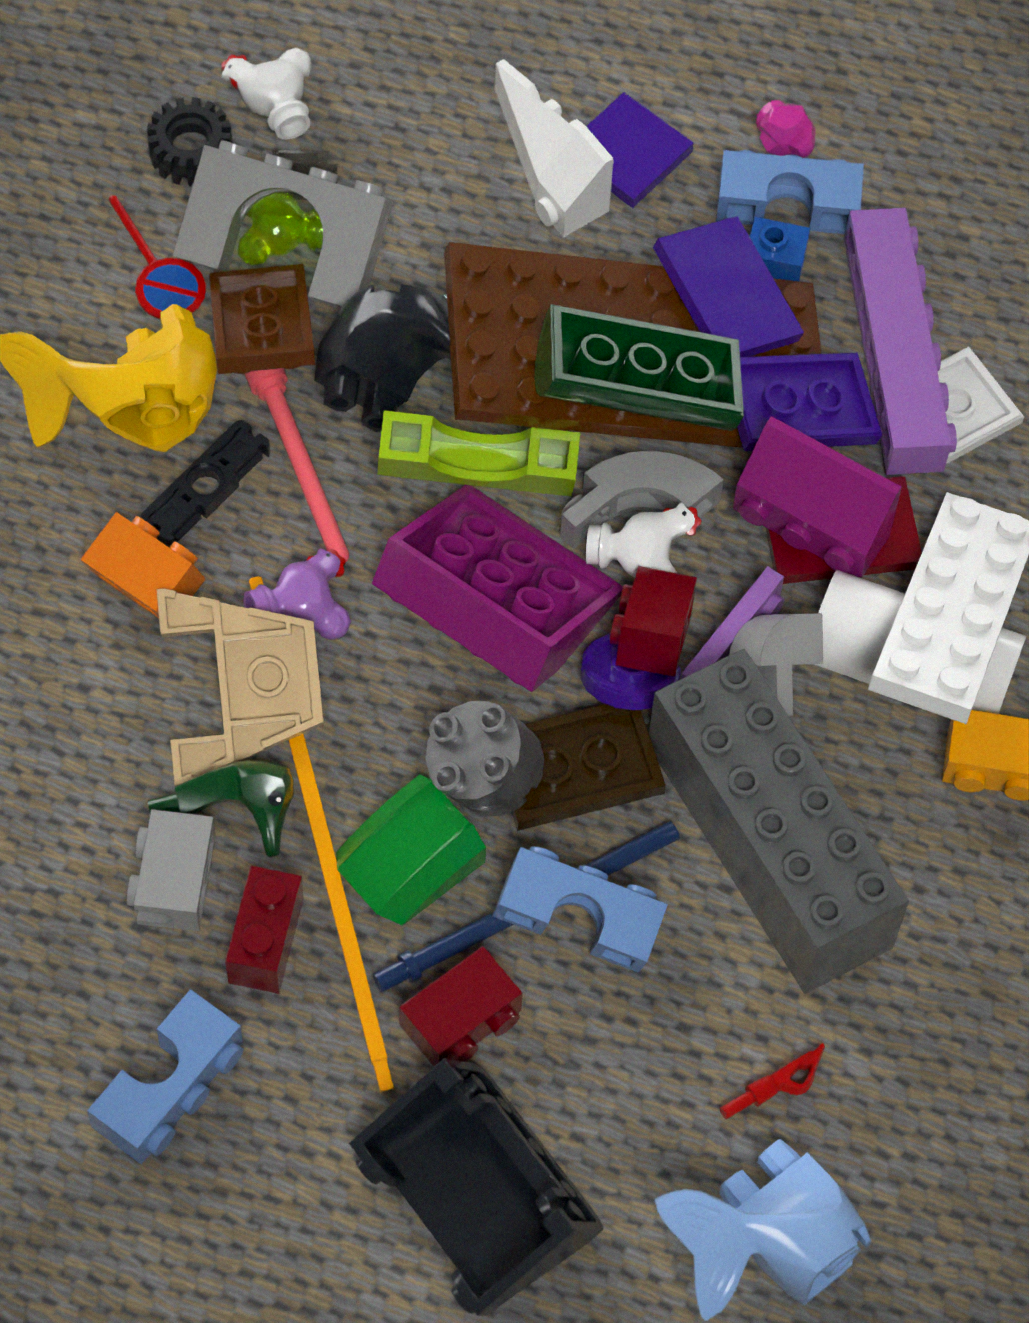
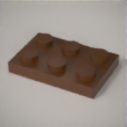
M304 264L209 273L218 374H245L258 370L294 369L300 366L315 365Z

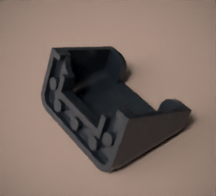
M446 1058L442 1059L349 1142L350 1146L359 1156L356 1160V1165L360 1172L375 1185L383 1182L385 1185L397 1187L457 1269L452 1273V1280L455 1285L451 1288V1293L458 1304L470 1314L475 1313L477 1316H487L587 1245L603 1231V1225L594 1210L498 1085L484 1070L473 1063Z

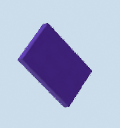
M738 216L657 239L653 249L701 333L738 339L740 357L753 356L800 340L804 331Z
M858 353L740 357L744 417L737 428L744 451L754 450L765 424L771 416L828 447L877 444L883 436Z

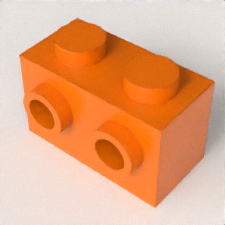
M115 512L80 560L97 577L159 619L157 589L165 588L180 594L194 596L206 580L194 565L198 558L175 541L168 547L157 540L160 532L141 517L135 516L131 522Z

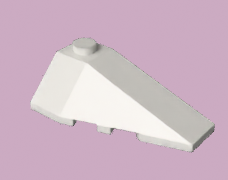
M505 60L497 62L495 65V92L533 194L536 212L546 226L550 227L553 225L565 237L609 212L614 158L578 119L568 123L561 117V106L553 99L545 103L542 102L535 85Z

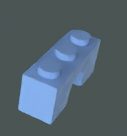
M724 150L716 221L738 216L742 224L753 225L755 217L764 218L765 208L771 201L788 197L800 201L808 209L810 214V231L845 234L850 211L861 210L864 164L849 163L841 159L829 161L802 158L797 155L779 156L759 154L749 150Z
M533 846L530 847V850L520 847L513 859L492 916L541 935L549 924L553 910L564 905L581 907L591 915L596 926V937L590 955L639 972L648 961L668 904L656 900L657 895L647 888L638 885H628L625 888L607 881L608 876L596 868L579 866L576 869L559 862L560 858L557 854L547 849Z
M191 989L157 1028L160 1047L178 1061L175 1072L163 1082L145 1084L135 1080L125 1071L121 1070L87 1110L91 1127L140 1164L151 1153L158 1156L168 1147L176 1132L172 1127L185 1112L192 1115L203 1105L210 1092V1089L207 1087L219 1071L224 1075L230 1072L243 1054V1048L241 1047L243 1044L241 1025Z

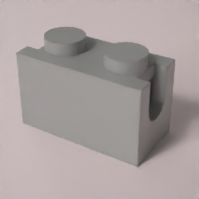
M151 810L148 828L140 827L137 835L136 858L142 859L140 874H131L127 891V905L134 906V909L138 910L137 924L200 931L216 838L213 817Z

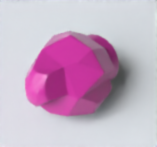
M774 100L767 103L759 111L756 126L761 132L760 139L766 152L779 156L797 155L802 158L809 156L813 152L816 129L802 105L785 104L780 100Z

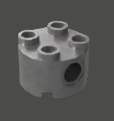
M469 701L452 708L448 713L438 714L432 720L429 728L430 737L427 743L425 758L429 776L438 790L460 805L481 816H502L519 809L527 801L524 797L529 793L532 787L534 789L537 788L542 779L544 755L540 741L524 723L502 706L489 701Z

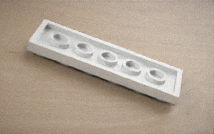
M946 493L873 672L868 690L967 724L1029 556V520L1017 514L1006 513L977 503L970 498Z

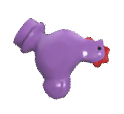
M320 548L317 550L316 555L309 556L306 561L291 563L285 567L275 589L271 590L267 586L260 584L256 589L246 591L243 598L244 608L251 607L314 621L315 631L321 637L329 640L340 639L346 635L351 619L348 612L332 598L328 581L333 577L344 575L345 570L343 566L346 560L339 556L336 550L325 551Z

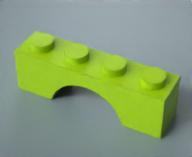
M384 410L377 475L572 497L576 481L581 433L531 427L525 431L513 434H479L449 427L439 422L434 416Z

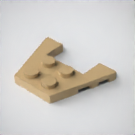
M165 588L157 589L162 637L215 633L224 733L222 735L171 740L175 787L211 770L248 759L324 725L314 621L251 607H239L206 597L189 596Z

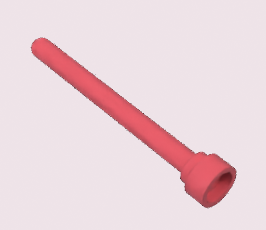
M284 368L245 373L251 392L254 395H258L261 400L266 401L326 550H336L338 555L347 562L349 551L284 396L286 391L285 384L288 380Z

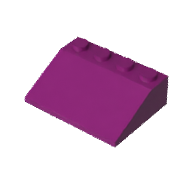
M464 485L388 538L371 583L389 595L393 601L402 604L426 620L433 628L442 631L467 648L473 655L482 658L507 675L514 683L522 685L530 692L537 689L562 667L619 599L623 589L621 584L591 564H587L586 561L471 485Z

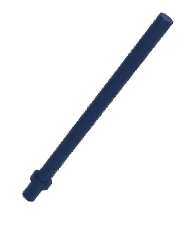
M669 821L583 866L596 868L609 876L679 840L678 830ZM492 912L412 954L406 950L397 955V962L372 974L374 982L381 993L406 980L413 983L422 978L421 972L505 930L513 924L493 917Z

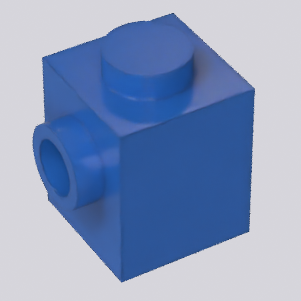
M755 217L749 237L773 279L800 282L810 228Z

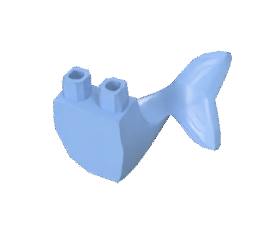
M778 1139L764 1150L758 1158L757 1163L772 1179L762 1189H759L747 1174L741 1170L721 1185L719 1194L723 1201L702 1191L688 1189L667 1193L654 1199L657 1211L664 1223L694 1256L696 1298L701 1317L705 1321L721 1312L730 1301L751 1255L756 1264L790 1297L805 1305L853 1265V1259L861 1250L857 1245L858 1240L865 1248L871 1243L867 1226L843 1189L808 1153L800 1157L796 1151L781 1139Z

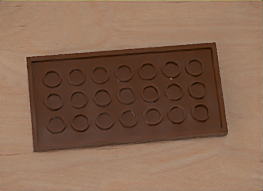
M455 242L448 243L444 251L455 420L743 448L737 427L733 431L541 397L536 392V353L542 325L550 304L700 332L663 266ZM774 279L804 334L798 342L749 357L822 354L813 283Z

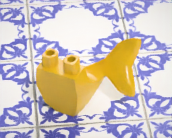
M172 304L161 312V330L155 333L148 328L136 329L126 336L127 353L117 359V364L81 362L66 358L34 335L21 331L0 334V362L22 389L29 430L37 447L49 444L60 434L66 423L70 405L75 395L112 432L149 449L166 452L192 435L211 408L217 363L210 335L196 327L190 311L177 304Z

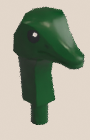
M238 761L211 770L176 786L175 794L148 800L150 814L151 810L194 814L217 803L228 801L240 803L253 814L262 835L265 853L270 858L278 856L280 852L283 824L287 810L294 797V780L288 767L267 761Z

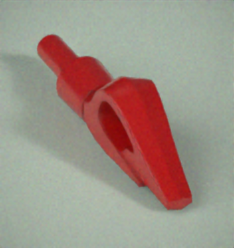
M822 1043L814 1051L807 1052L771 1075H766L745 1086L746 1093L720 1107L722 1116L728 1119L753 1103L756 1107H759L778 1094L779 1091L795 1096L807 1092L813 1083L825 1045ZM809 1069L808 1075L802 1084L791 1080L798 1070L806 1071Z

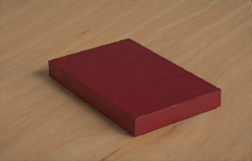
M905 476L886 478L902 488L890 537L864 575L915 570L921 557L922 551ZM765 527L773 570L784 576L783 584L832 579L835 570L824 559L806 549L801 550L790 546L781 535Z

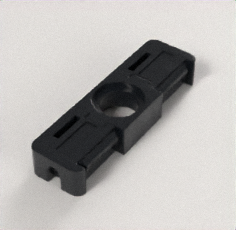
M243 420L236 421L141 513L140 517L160 532L157 540L170 547L174 541L178 542L202 519L201 515L207 519L239 487V481L263 459L262 454L269 458V440L261 433L254 437L252 426ZM202 477H212L220 483L215 492L207 495L195 492L192 485Z

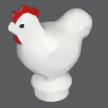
M299 48L289 49L278 60L256 65L247 62L245 55H230L227 60L222 62V78L230 81L234 89H238L243 102L249 110L258 115L268 116L269 127L275 131L278 138L285 140L296 138L310 127L309 109L305 103L300 101L304 92V79L309 76L312 66L307 52Z
M681 502L676 508L666 507L663 512H641L633 515L626 522L623 529L617 533L614 532L611 525L607 522H604L602 525H589L586 542V563L599 565L603 569L612 560H618L622 568L634 578L638 566L677 573L669 560L672 540L684 534L694 536L697 527L702 524V520L698 517L696 508H687Z

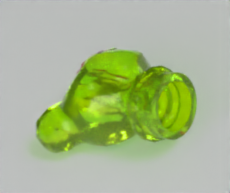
M284 192L274 193L262 198L246 214L252 220V226L239 240L238 256L249 265H259L266 262L269 256L286 255L300 244H306L311 251L322 249L323 228L315 208L310 213L301 210L296 200Z

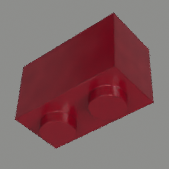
M638 566L633 585L624 584L619 604L620 614H615L613 619L610 644L618 645L616 666L676 676L692 617L697 577Z
M250 866L225 960L228 984L276 994L280 993L304 900L302 876Z
M482 946L399 1007V1025L434 1067L444 1058L467 1062L477 1052L479 1048L478 1042L492 1032L495 1036L503 1035L520 1019L519 1012L522 1009L523 993L484 946Z

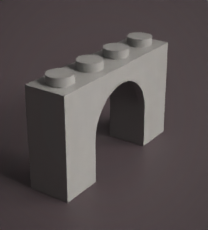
M223 140L220 142L219 149L204 145L173 256L228 271L242 222L252 206L268 195L292 192L302 195L313 205L320 217L323 228L322 249L308 296L343 306L359 290L370 285L394 203L387 198L381 197L382 187L356 180L354 188L336 183L338 174L315 167L310 168L309 175L292 171L293 161L267 153L263 162L246 157L248 148Z

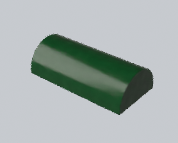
M550 304L542 325L535 361V388L539 396L733 431L740 424L744 417L738 339Z

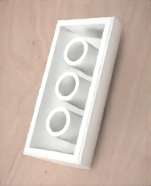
M836 570L819 610V613H822L823 664L814 665L870 684L873 672L905 593ZM1005 628L1001 629L972 710L999 714L1026 639L1025 635Z

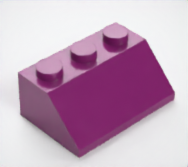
M771 416L765 424L737 483L733 509L739 512L742 518L750 524L764 526L781 535L790 546L801 550L806 549L824 559L835 571L840 570L862 578L890 537L902 487Z

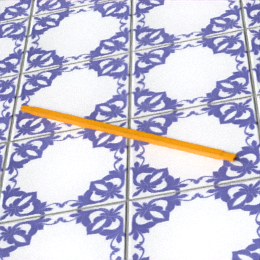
M257 576L249 579L251 590L256 589L260 584L263 585L262 577ZM304 734L288 740L369 1057L374 1067L380 1093H382L381 1090H394L387 1063L388 1057L341 876L337 870V861Z

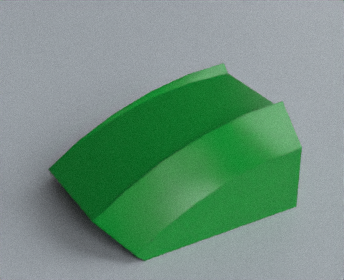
M418 775L374 812L336 852L337 870L377 915L403 926L486 862V846L475 826L435 787L432 779Z

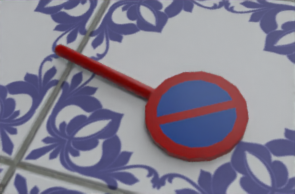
M111 195L109 197L110 204L149 264L141 271L136 280L135 295L139 306L149 315L158 319L161 317V312L172 304H177L191 313L198 310L206 295V283L202 273L193 264L182 259L164 258L157 260L118 197Z

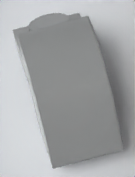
M822 613L767 614L754 617L740 628L731 645L729 655L742 649L746 650L788 716H793L792 665L823 664Z

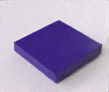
M625 92L619 95L586 126L614 158L611 193L632 208L693 152L694 142Z

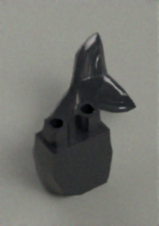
M401 284L399 292L393 290L374 292V285H370L359 290L343 304L321 340L316 357L314 381L325 387L324 405L335 411L346 412L358 404L363 407L362 425L374 432H380L382 430L384 410L397 412V408L409 400L417 381L436 362L444 358H451L447 299L428 289Z

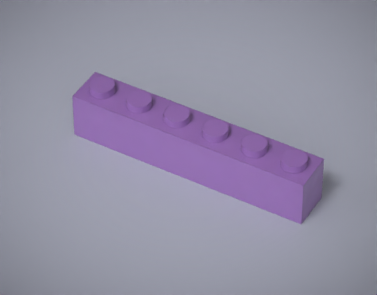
M906 208L851 210L844 241L874 409L883 435L880 442L886 475L944 472L949 453L956 450L957 435L954 423H947L945 413L949 406L948 387L945 382H939L937 372L941 367V351L938 343H932L930 335L933 329V310L930 303L924 304L922 294L926 287V275L924 266L917 265L915 258L918 251L917 229L915 226L909 227Z

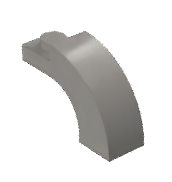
M639 451L609 458L584 473L583 494L572 498L562 510L560 537L574 549L587 539L589 525H602L604 522H608L612 518L629 511L648 510L663 512L666 507L676 508L681 502L687 508H696L698 511L697 515L701 518L720 503L724 479L699 462L668 452Z

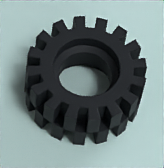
M183 97L176 99L177 107L172 108L169 102L162 105V114L157 111L154 112L151 116L152 124L148 123L147 140L151 164L154 169L159 168V175L166 179L171 174L172 183L180 185L182 178H187L188 186H193L204 146L196 150H181L172 145L174 139L184 133H199L207 138V146L219 149L221 140L232 143L231 125L229 120H226V113L221 108L215 112V103L207 101L205 106L202 107L200 98L192 97L191 105H185Z

